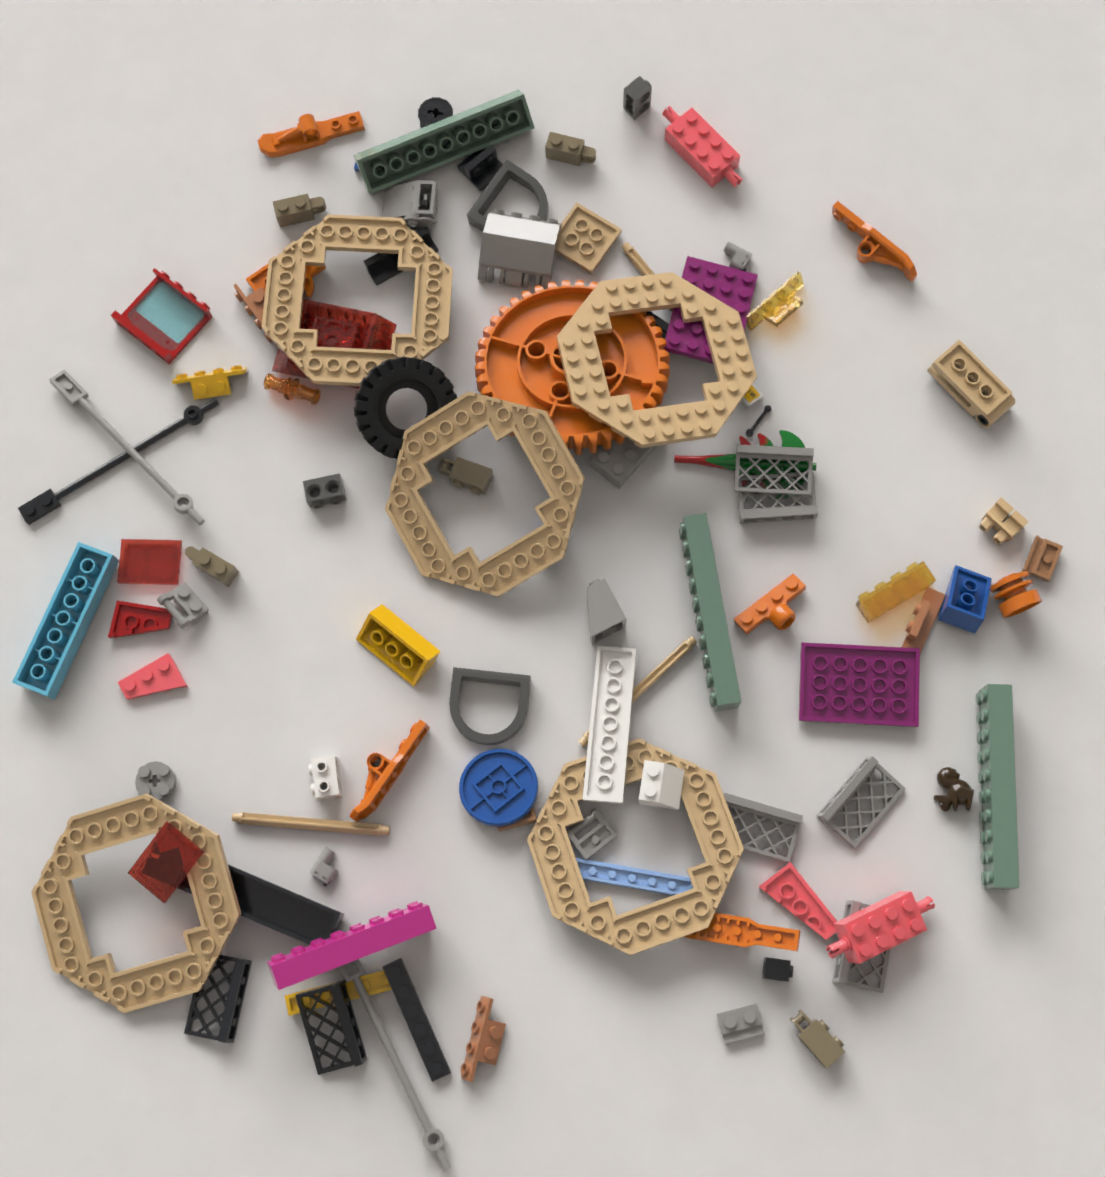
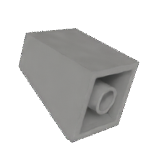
M605 578L602 580L596 579L587 587L591 644L626 628L627 619Z

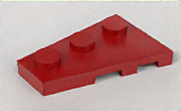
M117 600L108 638L112 639L169 630L173 616L166 608Z

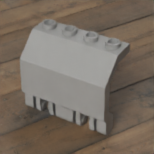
M498 209L488 213L482 235L477 279L486 281L488 274V282H492L494 279V269L496 268L501 269L499 284H504L505 281V285L522 287L523 283V288H528L531 274L536 275L534 287L540 285L542 277L541 286L544 290L548 289V283L552 279L556 242L562 224L558 223L557 219L547 218V221L540 220L539 216L529 215V218L522 217L521 213L516 212L508 215L504 214V210Z

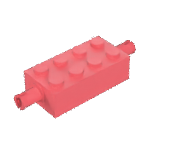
M668 106L663 111L662 115L671 123L665 128L664 140L711 187H714L724 178L733 187H737V184L739 185L742 182L743 178L734 171L739 166L740 155L693 108H690L682 116H679L671 106Z
M899 891L833 923L839 941L826 946V951L831 950L828 952V955L832 959L845 953L849 963L861 964L926 931L927 928L921 914L934 909L935 903L929 904L934 902L929 896L916 902L911 891Z

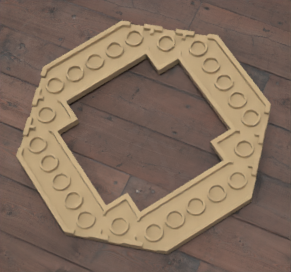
M328 214L317 226H312L303 233L300 239L294 240L286 246L282 253L269 259L262 329L313 384L360 386L359 384L363 377L366 378L369 371L374 366L382 364L381 362L395 359L396 357H413L424 360L449 340L453 269L446 265L440 256L431 247L429 248L414 230L412 231L406 225L402 218ZM326 250L399 254L398 270L416 271L411 334L392 333L391 350L317 347L318 330L300 329L306 266L325 267Z
M673 272L600 281L557 335V344L572 406L589 413L588 416L601 424L602 422L612 428V431L624 438L626 436L640 448L716 437L757 378L739 312ZM679 307L684 323L702 321L718 382L702 384L701 388L705 401L633 411L629 394L610 396L595 335L612 332L609 316Z
M468 391L404 431V440L399 451L396 463L397 468L392 479L391 492L385 511L422 576L435 578L498 597L565 558L585 477L547 411ZM488 426L496 441H500L514 432L551 498L534 507L544 525L480 562L472 547H468L456 555L453 553L419 490L434 481L425 465L426 463Z
M640 738L628 742L625 786L642 780L644 760L666 763L684 770L681 798L705 863L687 869L693 889L617 915L610 896L590 902L565 828L584 821L578 802L583 801L587 756L564 764L527 838L553 918L630 956L708 929L744 850L716 774L700 768L683 758L672 755L664 749L655 747Z
M143 794L71 816L64 833L60 836L54 847L51 858L47 861L41 872L38 883L31 891L52 970L70 979L69 981L79 987L94 993V996L104 1002H109L116 1006L123 1013L202 990L241 916L240 906L220 835L149 794ZM155 833L160 853L178 847L180 849L201 926L182 932L187 947L186 952L116 972L111 953L92 957L72 879L89 875L85 854Z

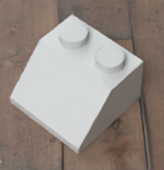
M644 760L639 804L679 810L684 770L666 763Z

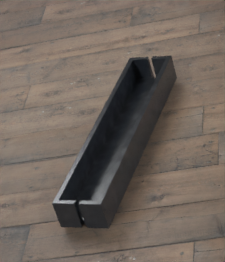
M156 840L151 852L160 855L159 859L149 856L142 873L192 894L179 847L160 853ZM228 864L241 916L308 945H311L310 942L318 938L325 940L331 938L330 934H332L333 930H338L344 913Z

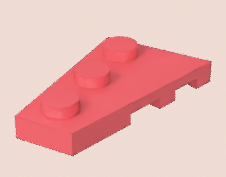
M169 653L117 682L128 700L162 691H171V689L188 687Z

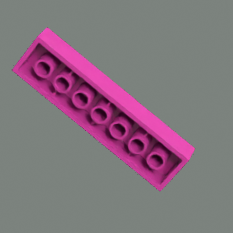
M415 901L407 904V908L404 910H399V908L388 912V916L373 917L365 925L358 923L350 926L349 931L342 932L340 930L330 934L331 938L326 940L318 938L311 941L310 946L303 947L301 945L292 948L291 953L287 955L279 953L272 956L271 961H268L267 964L275 987L281 990L437 929L429 905Z

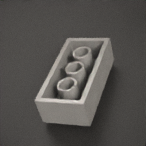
M626 436L625 442L622 444L612 440L611 449L606 450L601 447L591 458V467L620 489L657 446L640 448Z

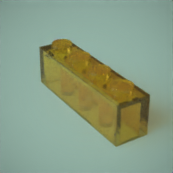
M924 561L919 564L917 562L912 563L906 568V572L902 574L897 572L890 577L891 581L886 584L883 581L874 587V591L870 593L866 591L858 596L859 600L855 605L867 623H870L935 583L936 579Z

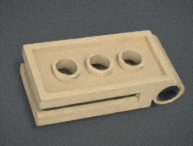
M960 340L937 358L927 370L985 428H989L1015 405L1013 392Z

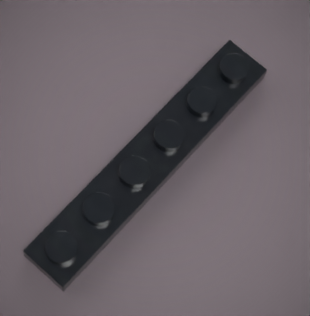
M402 957L382 966L431 1081L433 1082L450 1074L449 1065Z

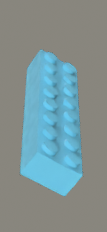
M78 542L12 683L53 700L56 699L119 563V560L114 555Z

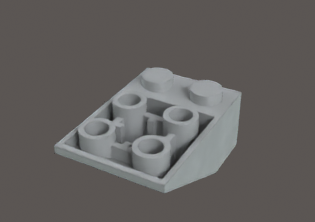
M417 180L385 188L382 217L404 219L406 213L415 212L420 214V217H429L436 220L438 199L436 181Z

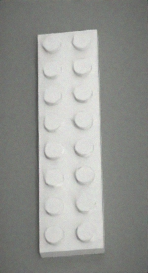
M597 646L583 801L623 804L637 653L635 648Z

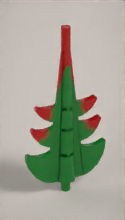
M785 430L779 431L782 440L781 447L805 448L801 439L793 433ZM758 433L759 446H773L766 436ZM743 436L739 437L740 445H750ZM736 454L675 455L674 463H692L735 471ZM740 459V466L746 471L752 463L748 459ZM761 460L757 464L764 472L772 466L767 460ZM780 461L776 465L783 473L791 467L786 461ZM799 462L795 467L800 472H805L808 470V463ZM813 463L812 470L816 471L817 463ZM755 466L747 472L749 476L751 474L761 475ZM773 467L766 475L779 473ZM792 468L788 473L797 472ZM801 478L797 483L803 486L805 481ZM785 479L779 482V485L784 489L790 486ZM763 480L759 485L766 489L770 482ZM748 481L742 482V487H743ZM777 494L775 498L778 500L783 494Z

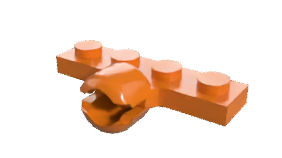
M794 573L736 616L734 623L746 635L767 620L771 621L778 630L787 629L795 621V613L787 604L805 591L806 585Z

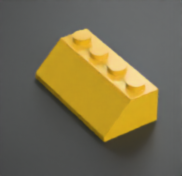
M383 604L369 612L356 637L359 643L413 687L432 667L441 652Z

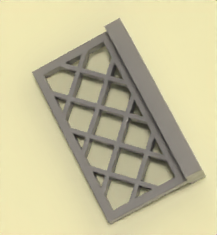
M737 445L734 492L811 496L814 448ZM740 459H748L752 465L744 471L740 466ZM761 460H767L772 465L765 472L757 465ZM780 461H786L791 466L784 473L776 466ZM799 462H808V470L803 474L795 467ZM754 466L761 473L755 481L747 474ZM773 467L781 475L774 482L766 475ZM792 468L800 476L793 483L786 477V474ZM744 475L751 482L747 488L738 487L739 480ZM763 476L770 482L766 489L760 488L756 484ZM782 477L790 484L785 490L779 489L775 484ZM801 478L807 483V491L799 490L795 486Z
M812 472L811 496H809L812 500V505H804L799 501L803 495H800L797 499L793 495H787L794 502L791 506H784L780 501L784 498L785 494L777 500L771 494L764 493L765 495L757 501L750 495L751 493L738 492L740 524L816 519L818 515L814 472ZM798 473L786 474V477L792 483L795 481L793 478L800 477ZM770 474L767 476L774 482L773 479H777L781 475ZM760 475L750 477L755 481ZM743 476L739 480L738 487H742V482L750 480ZM764 476L756 483L760 488L762 487L759 484L763 480H767ZM782 477V478H781L777 483H775V484L777 485V487H778L779 489L785 490L782 486H780V485L778 484L782 479H784V478ZM799 483L795 484L800 490L807 491V488L805 489ZM767 496L775 502L770 508H766L761 504ZM747 498L756 503L752 509H744L743 502Z
M868 756L863 760L816 815L853 848L859 845L906 789L878 764L879 761L873 756ZM875 769L881 772L882 782H872V772ZM887 783H893L898 788L894 795H887ZM872 784H882L883 796H873ZM861 785H869V796L859 797ZM873 798H883L884 807L881 810H874ZM856 799L857 811L847 812L846 803L849 800ZM860 799H870V811L860 810ZM861 813H871V822L868 825L861 824ZM843 814L844 826L837 827L832 820L836 815ZM847 814H857V826H848ZM848 828H858V837L855 841L849 838Z
M724 793L728 807L734 808L738 815L732 819L739 818L744 826V829L738 831V834L746 830L751 839L750 842L742 844L743 848L790 862L803 816ZM738 810H742L745 812L739 814ZM746 813H752L756 822L746 827L741 816ZM756 815L762 816L764 818L759 820ZM767 818L772 819L776 827L765 832L760 822ZM776 821L782 822V824L778 826ZM759 824L764 834L753 839L748 829ZM786 824L795 826L793 834L785 838L780 827ZM778 829L783 840L773 845L768 834ZM765 836L771 847L760 850L755 841ZM791 838V842L789 845L787 840ZM785 842L788 847L787 856L778 855L774 847ZM751 843H753L754 846H755V848H754V847H750V846H748V845H750ZM770 849H773L774 853L767 852V851H769Z
M848 900L846 901L843 918L870 905ZM890 949L880 954L883 959L882 964L878 967L874 965L871 959L867 960L873 970L864 975L859 967L861 964L853 963L854 965L851 967L852 963L848 962L845 953L836 956L832 982L883 993ZM856 968L862 978L856 982L849 981L850 972ZM874 973L879 978L878 988L871 986L867 980Z

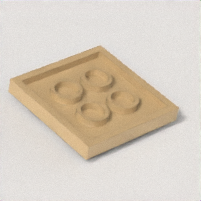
M576 202L561 223L562 228L558 234L555 252L592 274L620 236L622 229Z

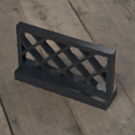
M220 955L216 962L217 966L212 969L208 977L213 986L206 991L202 988L199 992L193 993L184 1034L217 1040L223 1043H234L252 960ZM228 961L235 962L234 969L231 973L227 974L223 965ZM220 968L224 978L216 983L211 974ZM227 981L230 986L229 991L223 995L218 986ZM215 989L220 998L211 1003L206 994ZM203 997L208 1006L199 1011L197 1002ZM222 1001L225 1009L218 1016L214 1006ZM210 1009L215 1019L206 1024L202 1014ZM199 1018L203 1027L198 1031L191 1030L193 1021ZM215 1022L220 1026L218 1036L213 1035L209 1029Z
M345 980L295 995L318 1075L353 1065L354 1067L360 1066L367 1060ZM331 990L333 996L330 1004L321 999L323 992ZM309 996L316 1000L311 1009L304 1005L303 997ZM318 1002L328 1007L324 1016L314 1011ZM330 1010L338 1014L339 1019L336 1024L326 1018ZM311 1015L321 1020L317 1029L309 1023ZM324 1022L333 1027L330 1036L319 1031ZM336 1029L344 1034L342 1044L332 1038ZM317 1035L327 1040L323 1049L315 1044ZM329 1042L339 1047L335 1056L325 1051ZM342 1049L349 1053L351 1061L344 1062L338 1058ZM322 1055L333 1060L329 1067L322 1068L320 1061Z

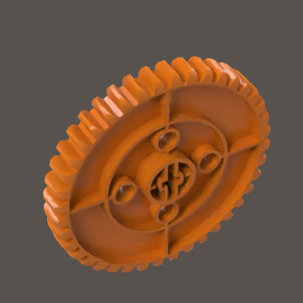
M563 280L560 287H557L555 282H549L548 289L544 290L542 286L538 285L535 286L534 294L526 290L521 292L522 300L513 297L509 300L510 308L502 306L499 309V316H492L490 326L485 327L483 330V338L479 340L478 351L475 354L477 389L481 395L547 411L568 449H574L576 455H582L583 448H588L589 452L593 454L597 453V445H602L604 449L608 450L611 449L612 440L622 444L625 442V438L612 431V428L602 422L601 424L588 416L589 413L572 406L557 344V335L598 283L591 282L589 287H586L583 280H577L575 286H571L569 280ZM647 312L609 316L612 332L595 335L610 396L629 394L633 411L660 406L663 402L664 393L667 391L670 374V355L664 350L667 342L662 338L663 332L661 328L655 326V318L653 316H646Z

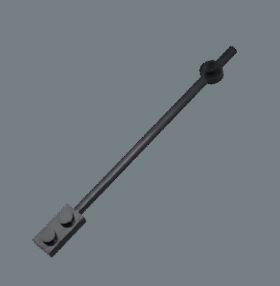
M215 398L201 407L195 405L187 407L183 418L140 442L133 448L140 452L187 423L190 425L200 424L204 418L203 414L219 405L217 399ZM125 451L60 491L54 493L50 488L18 507L25 522L30 525L62 506L59 499L131 456Z

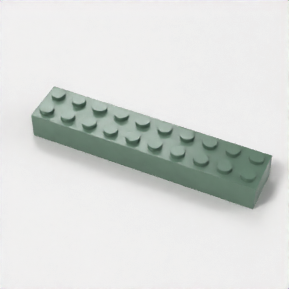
M518 89L353 156L364 185L369 194H372L487 148L490 145L532 130L535 127L525 95Z
M707 514L683 516V521L680 523L679 536L680 540L684 539L682 553L683 557L687 558L685 569L686 575L690 576V595L694 594L692 608L693 612L697 613V620H695L696 630L701 633L699 647L700 650H704V658H702L703 668L708 671L705 678L707 688H711L709 696L710 706L714 707L715 712L737 709L741 704V696Z
M987 684L976 694V704L979 705L976 722L980 728V732L977 733V743L980 744L977 760L981 764V771L978 773V782L981 783L979 803H982L979 821L983 825V832H980V843L983 844V852H981L980 859L981 864H984L981 882L984 885V889L1012 890L1019 888L1012 685Z

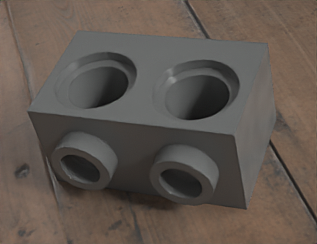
M639 76L624 88L623 109L634 119H637L651 107L652 86L647 80Z
M340 473L303 481L306 502L310 508L318 509L330 503L337 505L347 500ZM332 488H339L336 493H330ZM314 492H320L318 497H312Z

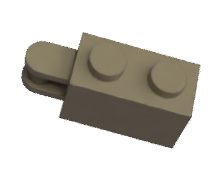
M554 132L549 133L545 146L546 158L580 166L581 161L586 163H594L596 161V150L585 146V140Z
M308 194L273 201L276 219L280 228L315 220L314 214L322 213L327 208L324 198L315 197L310 199Z
M457 457L455 462L445 458L442 459V466L438 468V472L449 476L450 482L454 487L459 489L464 487L470 489L469 491L473 494L480 495L481 493L486 495L493 477V470L491 468Z
M192 546L185 549V555L193 561L192 564L198 570L227 587L231 585L239 572L234 565L203 547L201 550Z
M800 1009L798 1011L799 1014L795 1018H790L791 1022L800 1031L796 1036L821 1065L828 1069L845 1053L842 1048L844 1044L836 1035L832 1037L829 1034L828 1030L830 1028L822 1019L820 1021L817 1019L811 1021ZM805 1020L808 1025L802 1028L800 1024Z

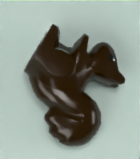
M951 767L942 768L937 774L938 784L948 789L947 796L935 795L934 800L938 802L939 807L945 812L949 811L951 805H953L954 812L957 811L959 805H965L966 810L970 811L974 789L967 782L959 779L960 774Z

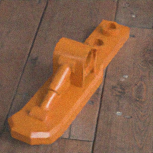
M360 111L325 121H315L312 114H304L299 117L297 127L275 133L262 134L257 141L261 153L270 158L281 157L324 145L331 139L362 131L365 128Z
M839 201L833 205V217L838 221L844 222L851 232H856L863 238L857 249V259L859 262L868 263L875 261L895 266L904 273L908 280L914 281L916 279L917 272L915 266L905 252L875 228L861 220ZM868 250L870 253L865 255L861 251Z
M419 720L418 723L411 727L410 735L400 743L399 751L391 761L379 753H372L368 756L367 766L369 773L364 799L352 810L350 818L358 822L368 817L377 809L403 771L409 758L429 731L430 727L425 722ZM381 759V765L374 767L375 761Z
M715 913L708 929L685 936L684 938L740 947L759 945L798 952L801 931L758 924L750 918Z

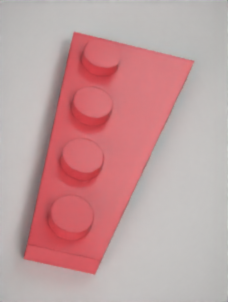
M791 862L759 886V888L797 916L825 940L836 933L833 923L837 922V920Z

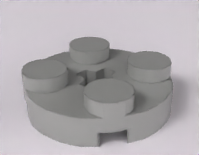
M154 761L147 763L138 770L135 779L136 789L139 795L149 794L162 801L175 789L176 775L168 765L162 762ZM155 776L161 780L157 783L156 787L151 783Z

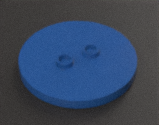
M492 749L474 757L465 767L459 783L460 799L467 813L479 823L492 827L514 824L523 819L536 802L538 780L535 770L525 757L512 750Z

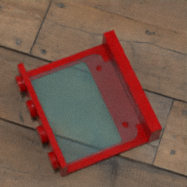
M154 268L152 270L156 276L154 280L122 314L115 310L110 316L116 324L166 363L170 364L213 316L209 311L210 307L203 301L201 303L198 302L193 293L190 291L185 292L180 283L177 281L172 282L168 274L164 271L159 272Z

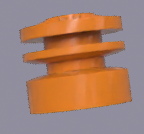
M1028 571L1005 576L989 588L991 593L999 592L994 596L995 600L1005 599L998 606L1003 618L1022 613L1042 602L1037 589L1026 590V588L1033 584L1032 580L1023 581L1030 576Z

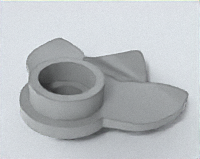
M415 212L406 213L403 219L410 229L420 230L427 226L430 232L432 231L430 225L438 223L435 219L420 217V214Z

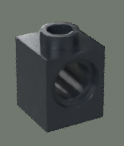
M764 957L762 978L789 982V978L793 977V965H790L791 961Z

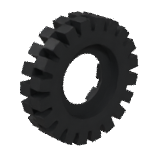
M396 357L395 359L385 360L378 366H374L366 378L363 377L354 399L356 401L354 417H356L359 432L362 433L366 442L376 451L392 459H398L405 431L395 427L389 421L386 414L387 401L395 391L403 388L418 391L426 401V417L457 399V394L453 391L454 386L445 377V373L431 363L413 357Z

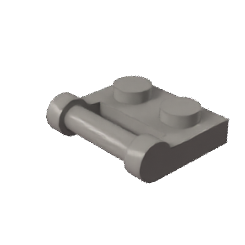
M186 582L170 592L162 594L157 599L158 603L164 605L175 618L177 625L181 629L203 617L209 611ZM172 599L187 615V617H183L181 613L175 608V606L170 602Z
M594 808L591 811L592 813L584 818L583 822L566 830L569 839L585 860L618 836L597 808ZM596 819L600 822L599 825L579 840L575 836Z

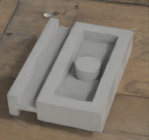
M757 1004L717 1014L724 1044L765 1034Z

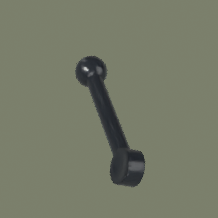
M766 405L764 407V412L760 415V417L757 419V421L754 423L751 429H748L746 431L747 437L753 436V431L755 430V428L758 426V424L761 422V420L764 418L767 412H770L772 410L770 405Z

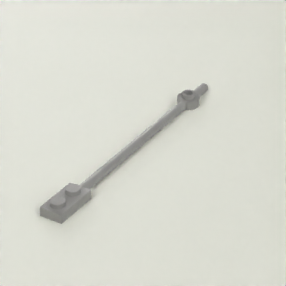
M65 369L49 379L53 387L73 407L80 404L174 499V509L178 513L188 514L199 526L205 522L193 509L192 498L187 494L179 495L85 400L89 397L88 393Z
M359 959L340 966L339 969L345 982L353 981L425 1131L423 1135L424 1147L435 1152L443 1171L448 1170L451 1166L442 1149L444 1135L440 1130L432 1128L360 979V976L365 974V971ZM434 1135L436 1142L431 1144L429 1138Z

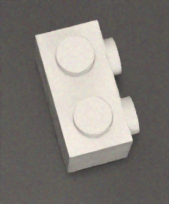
M332 755L311 759L312 764H309L310 776H313L314 784H311L312 795L318 800L342 797L338 758Z

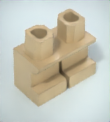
M1002 497L984 515L979 525V528L985 533L991 528L997 532L992 539L998 545L1005 541L1008 542L1029 522L1015 510L1002 523L1014 509Z

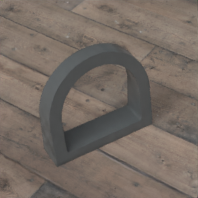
M506 160L467 213L469 224L481 231L484 230L487 218L483 215L509 179L516 181L536 195L539 201L537 216L540 217V220L547 221L549 212L546 193L533 176L509 160Z
M453 667L449 706L453 722L458 731L468 740L481 745H497L514 737L522 728L527 717L531 675ZM471 681L521 687L518 711L513 722L504 730L494 734H482L469 728L461 718L459 711L462 682Z

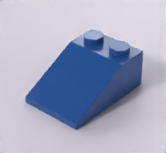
M955 565L940 608L938 620L975 634L985 618L992 578Z

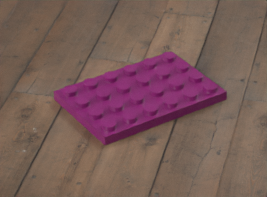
M687 256L682 278L738 311L743 329L745 330L758 274ZM673 308L665 338L667 345L664 347V350L714 364L702 321L684 323L680 308Z
M802 642L798 721L919 727L920 648Z

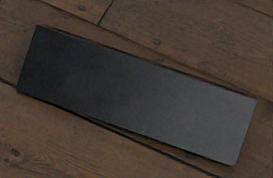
M427 226L418 230L416 233L423 239V242L437 253L438 248L433 242ZM377 253L364 260L366 270L376 285L403 272V270H398L399 254Z

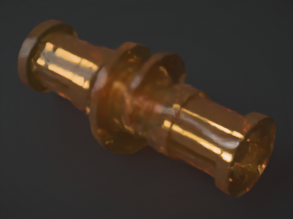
M269 373L264 379V389L276 390L282 393L286 400H292L296 397L316 405L320 399V389L308 388L300 384L298 378H295L294 381L291 377L280 379Z

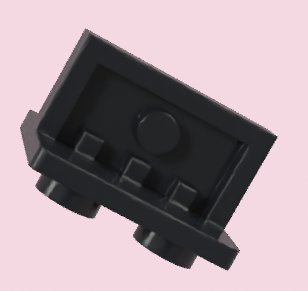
M490 145L488 148L472 153L457 168L479 191H482L488 186L503 164L497 159L496 149Z

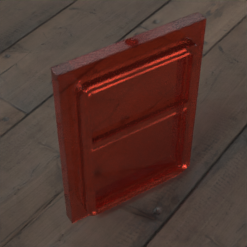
M121 539L117 583L178 585L182 540Z
M166 821L129 870L128 874L165 904L204 851Z

